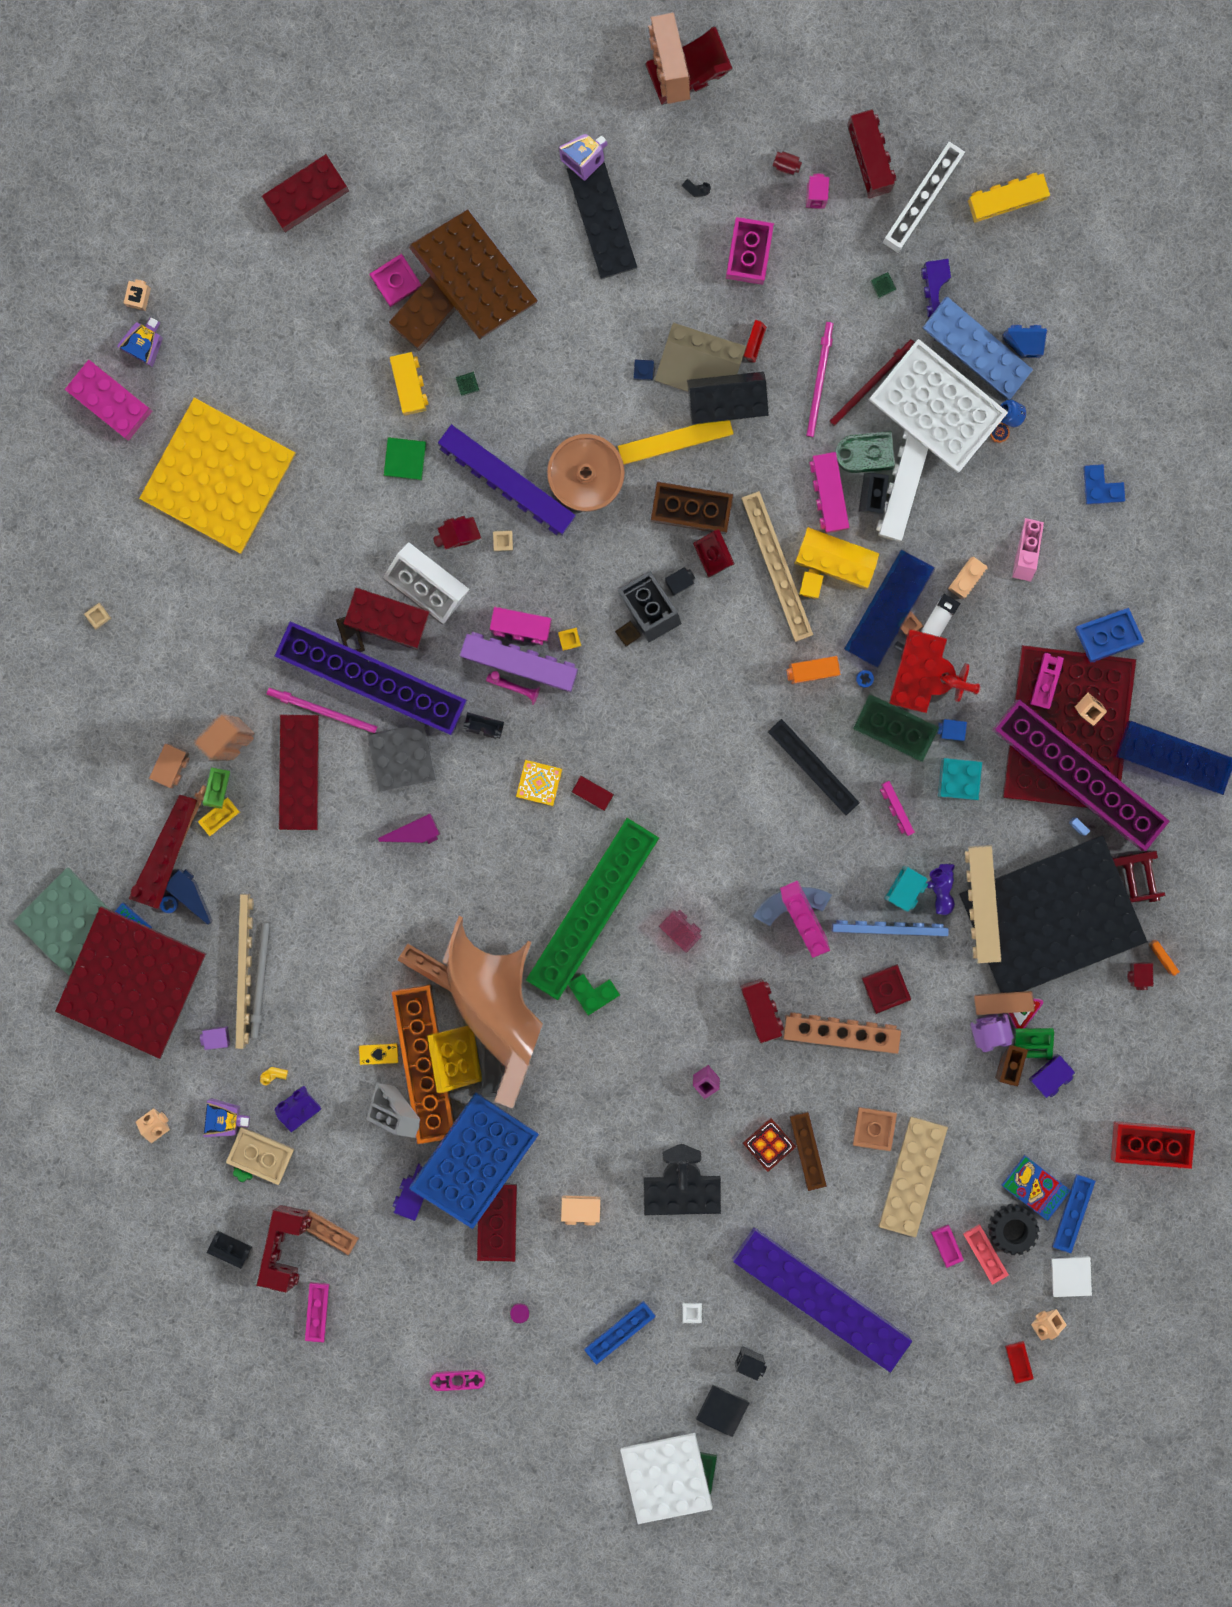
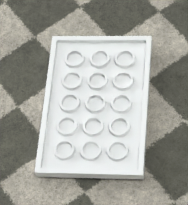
M919 339L869 399V401L957 473L962 470L1008 413Z

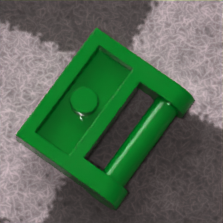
M1015 1029L1014 1046L1025 1049H1045L1028 1051L1026 1058H1046V1060H1052L1054 1029Z

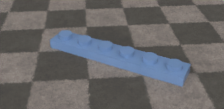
M836 920V923H832L831 927L832 932L948 936L949 928L944 927V924L932 923V927H924V923H913V926H905V922H894V926L886 925V922L875 921V925H867V921H855V924H848V920Z

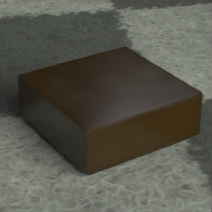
M631 620L615 631L625 647L641 637Z

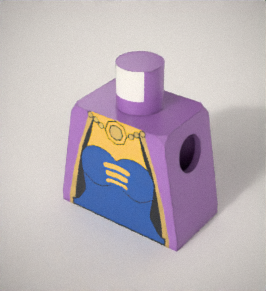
M583 134L559 147L560 158L579 177L586 180L604 162L603 148L608 144L603 136L593 140L587 134Z
M151 317L145 327L136 322L117 347L153 367L163 339L159 334L155 333L160 322Z
M210 1098L207 1100L204 1137L237 1134L238 1127H249L250 1116L239 1115L240 1106Z

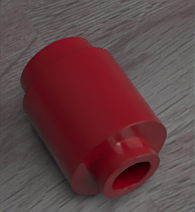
M777 151L773 167H776L778 171L794 176L795 172L799 173L802 162L799 161L800 157L784 151L782 153Z

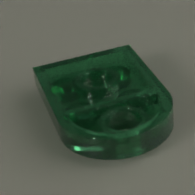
M892 431L846 436L836 447L838 465L849 473L895 469ZM843 451H848L851 455L849 458L844 459L840 457V454Z

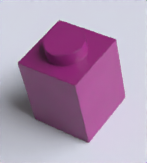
M707 1065L693 1075V1087L706 1099L720 1089V1078Z

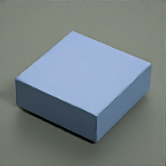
M1073 817L1069 821V824L1081 836H1086L1090 832L1077 817Z

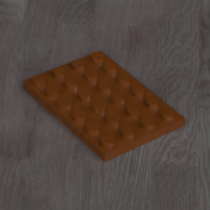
M469 210L464 211L409 246L410 250L479 340L526 311L538 301Z

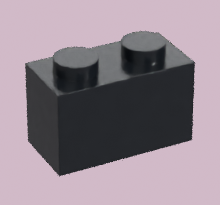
M872 472L864 473L859 512L884 514L889 475Z
M744 1346L741 1347L734 1363L736 1372L758 1381L760 1376L763 1377L767 1368L762 1354Z

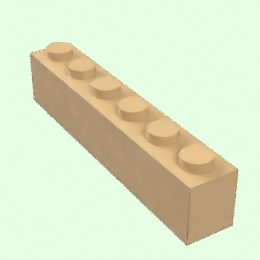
M992 845L968 847L969 851H965L966 863H970V870L966 872L967 882H971L972 890H968L969 901H973V909H970V920H974L975 928H971L972 940L976 939V947H973V958H977L978 963L1001 962Z

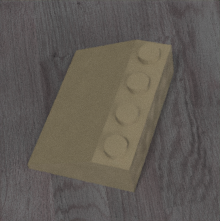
M673 322L655 381L688 392L687 380L736 375L746 346Z

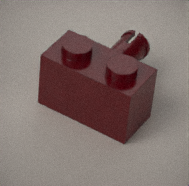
M461 516L456 519L450 518L443 522L444 525L437 528L439 535L434 536L433 541L437 547L444 545L445 550L469 545L481 539V535L474 517L465 518V516Z

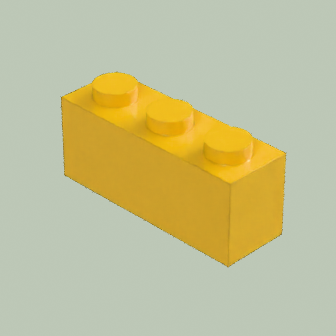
M412 352L391 356L390 362L403 415L426 411L425 406L429 405L427 395L422 394L421 390L424 382L422 375L418 376L417 368H420L418 357H414Z

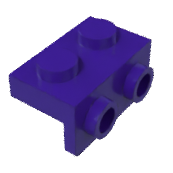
M303 1086L294 1091L285 1101L280 1102L274 1110L277 1118L292 1133L322 1108L309 1094L307 1088Z

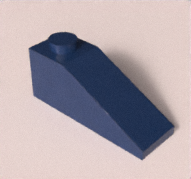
M182 869L178 870L169 880L166 890L207 925L211 924L213 920L197 882L193 879L194 875L187 869L184 871Z

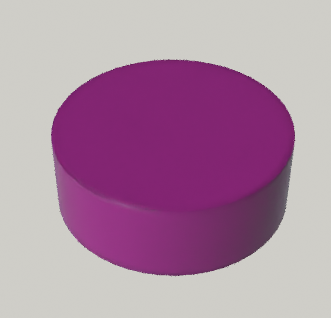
M523 1303L515 1304L510 1311L511 1319L515 1323L526 1322L529 1318V1308Z

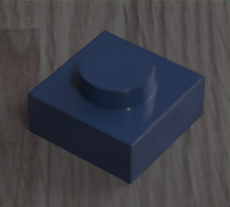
M635 359L634 380L653 381L654 360Z

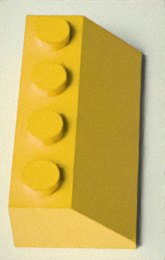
M807 527L794 563L867 589L875 571L879 553Z

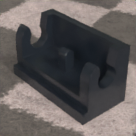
M217 1231L206 1253L242 1269L252 1246Z

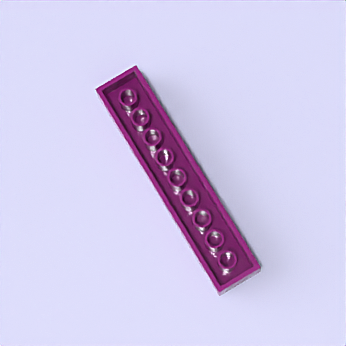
M1016 700L992 729L994 733L1139 850L1146 851L1170 822L1021 700Z

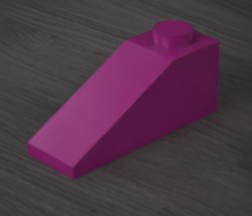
M430 813L379 837L378 840L379 842L413 843L427 841L430 844L438 840L437 836L441 833Z

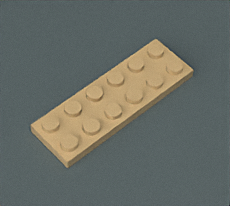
M910 1116L880 1219V1228L916 1238L948 1129L947 1126Z

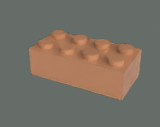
M674 12L651 17V25L648 26L651 50L653 49L654 64L657 65L658 81L661 82L662 97L666 96L667 104L690 100L689 75Z

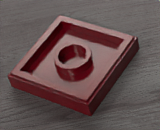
M719 529L693 542L708 578L735 564Z
M898 964L862 978L875 1014L911 1000Z

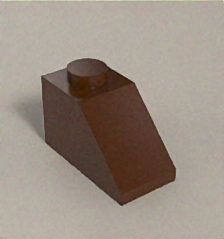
M1009 1045L1000 1059L995 1078L1001 1083L1018 1087L1028 1049Z

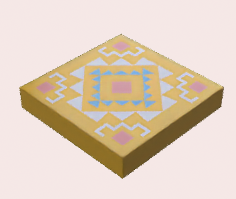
M525 760L516 797L553 806L562 769Z

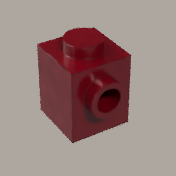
M1130 963V971L1127 972L1128 983L1131 982V986L1136 987V990H1148V987H1154L1153 963Z

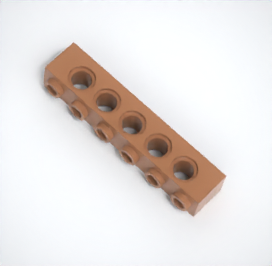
M795 1012L785 1015L784 1040L896 1054L899 1052L901 1030L896 1029V1025L885 1024V1027H878V1023L866 1022V1025L858 1024L859 1021L847 1019L846 1023L839 1022L840 1018L828 1017V1020L820 1019L821 1016L809 1015V1018L801 1017V1013ZM801 1023H808L809 1029L807 1032L802 1033L799 1031ZM821 1025L828 1027L825 1035L818 1034V1028ZM841 1027L847 1030V1034L844 1037L837 1036V1030ZM859 1030H865L866 1036L862 1040L856 1038V1033ZM879 1032H883L885 1035L882 1042H876L875 1035Z

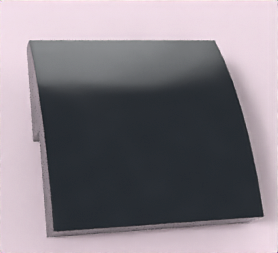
M712 1385L696 1420L733 1437L749 1402L723 1388Z

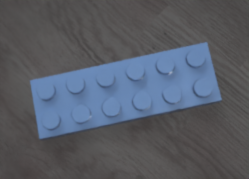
M948 297L943 299L922 327V329L1007 400L1013 397L1033 370Z

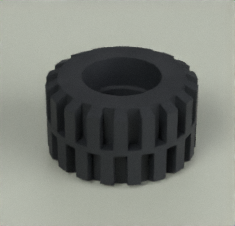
M1008 1204L1007 1207L1003 1205L999 1211L996 1209L994 1211L995 1215L989 1219L991 1223L988 1224L990 1229L989 1236L993 1243L1006 1254L1010 1253L1015 1256L1017 1253L1023 1255L1024 1251L1029 1252L1030 1247L1036 1245L1035 1240L1039 1238L1037 1233L1040 1232L1037 1226L1038 1222L1025 1207L1017 1204L1016 1206ZM1014 1219L1021 1220L1024 1224L1023 1234L1015 1240L1005 1238L1003 1234L1005 1225Z

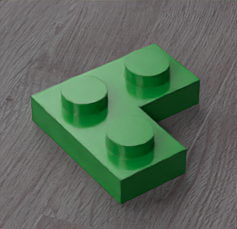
M583 973L568 984L588 1016L620 996V993L610 979L594 989Z

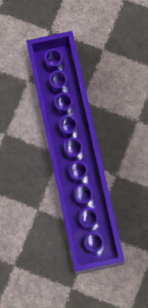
M291 621L274 656L449 735H453L468 701Z
M755 1227L732 1258L733 1262L890 1373L913 1342L907 1334Z

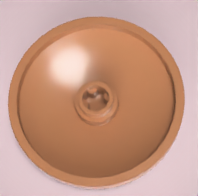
M592 434L575 435L564 440L552 453L547 471L549 485L555 497L568 508L581 512L596 511L609 505L619 494L624 481V464L618 450L606 439Z

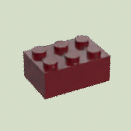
M761 978L740 985L759 1042L763 1043L781 1037V1031L784 1030L781 1019L776 1018L775 1013L778 1010L775 1001L769 998V994H772L769 983L767 981L764 982Z

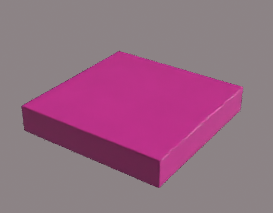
M402 253L369 274L390 307L417 291L421 286Z

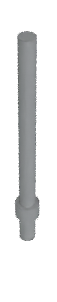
M262 923L253 1014L250 1015V1022H252L251 1038H258L259 1023L262 1021L260 1013L270 923Z

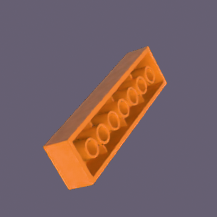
M431 984L393 990L391 993L410 1104L420 1118L419 1129L416 1133L417 1144L443 1140L455 1121L450 1092L437 1093L427 1037V1035L439 1033Z

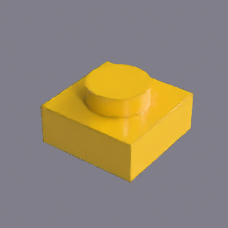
M577 627L558 632L563 651L581 647Z

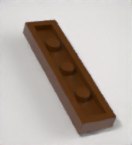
M809 1112L791 1115L790 1120L807 1189L811 1191L827 1187Z

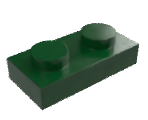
M700 1452L709 1494L711 1495L717 1455Z

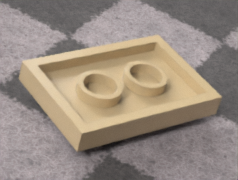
M241 1127L226 1163L279 1185L294 1152V1148Z

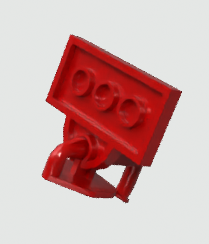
M909 629L889 704L927 713L932 695H941L947 693L951 688H956L954 700L960 702L963 691L972 692L977 695L980 692V684L966 682L969 664L964 663L958 676L949 660L942 657L947 638Z

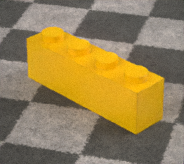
M1032 173L1027 175L1024 180L1014 179L1009 181L1008 185L1002 187L1000 184L989 188L990 191L984 193L982 190L976 191L971 194L968 204L974 223L1047 200L1050 197V192L1044 174Z

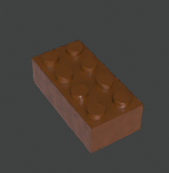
M429 276L389 321V324L413 347L420 351L456 311V308L433 278Z
M657 482L650 522L707 532L719 529L721 534L726 535L733 494Z

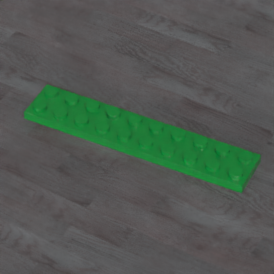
M626 818L528 975L527 982L559 1000L659 840L658 836Z

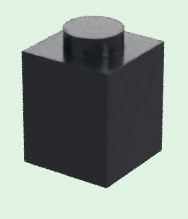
M683 567L664 580L673 596L693 586L695 576L690 569L687 570Z

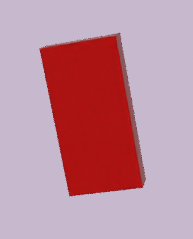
M759 320L754 322L743 356L753 363L756 362L767 328Z
M1024 1341L1006 1345L1005 1348L1015 1384L1033 1380L1034 1377Z

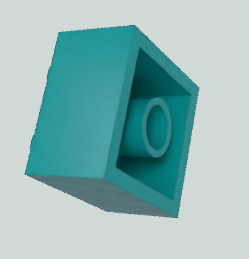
M941 758L938 796L979 800L982 762Z
M903 866L884 899L904 911L913 910L918 902L916 899L918 894L923 893L928 886V883H926L927 878L911 868Z

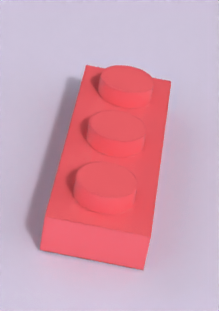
M980 1224L963 1233L992 1285L1009 1276Z

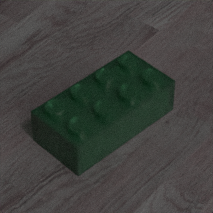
M871 694L867 695L851 730L918 762H923L939 729L938 726Z

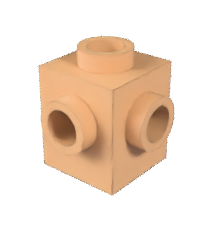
M154 1108L136 1121L141 1135L150 1143H153L170 1130L167 1124L169 1120L163 1112L159 1113Z
M1057 1309L1038 1313L1035 1316V1321L1031 1324L1041 1341L1048 1338L1050 1340L1056 1338L1066 1327V1323Z

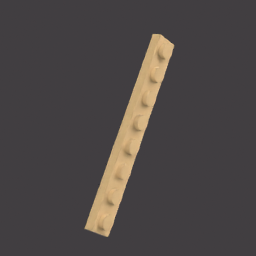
M760 491L742 497L741 500L794 641L797 642L813 636Z
M240 894L236 1049H244L246 1044H249V1033L246 1032V1025L250 1024V1013H247V1006H250L251 996L247 994V989L251 986V975H248V967L252 965V956H249V948H252V937H249V929L253 928V918L250 917V910H253L254 904L250 894Z

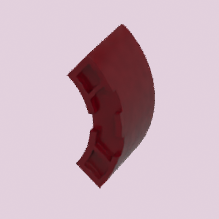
M715 26L699 38L682 47L689 75L690 91L694 89L697 92L709 86L708 81L713 79L719 80L733 69ZM654 59L649 60L645 65L661 105L667 104L666 96L662 97L661 82L658 81L657 65L654 64Z

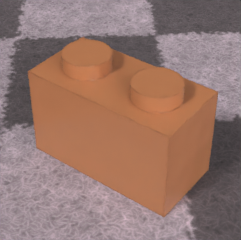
M165 743L149 779L169 788H173L174 785L177 786L182 777L179 774L182 768H186L190 760L188 758L189 753Z

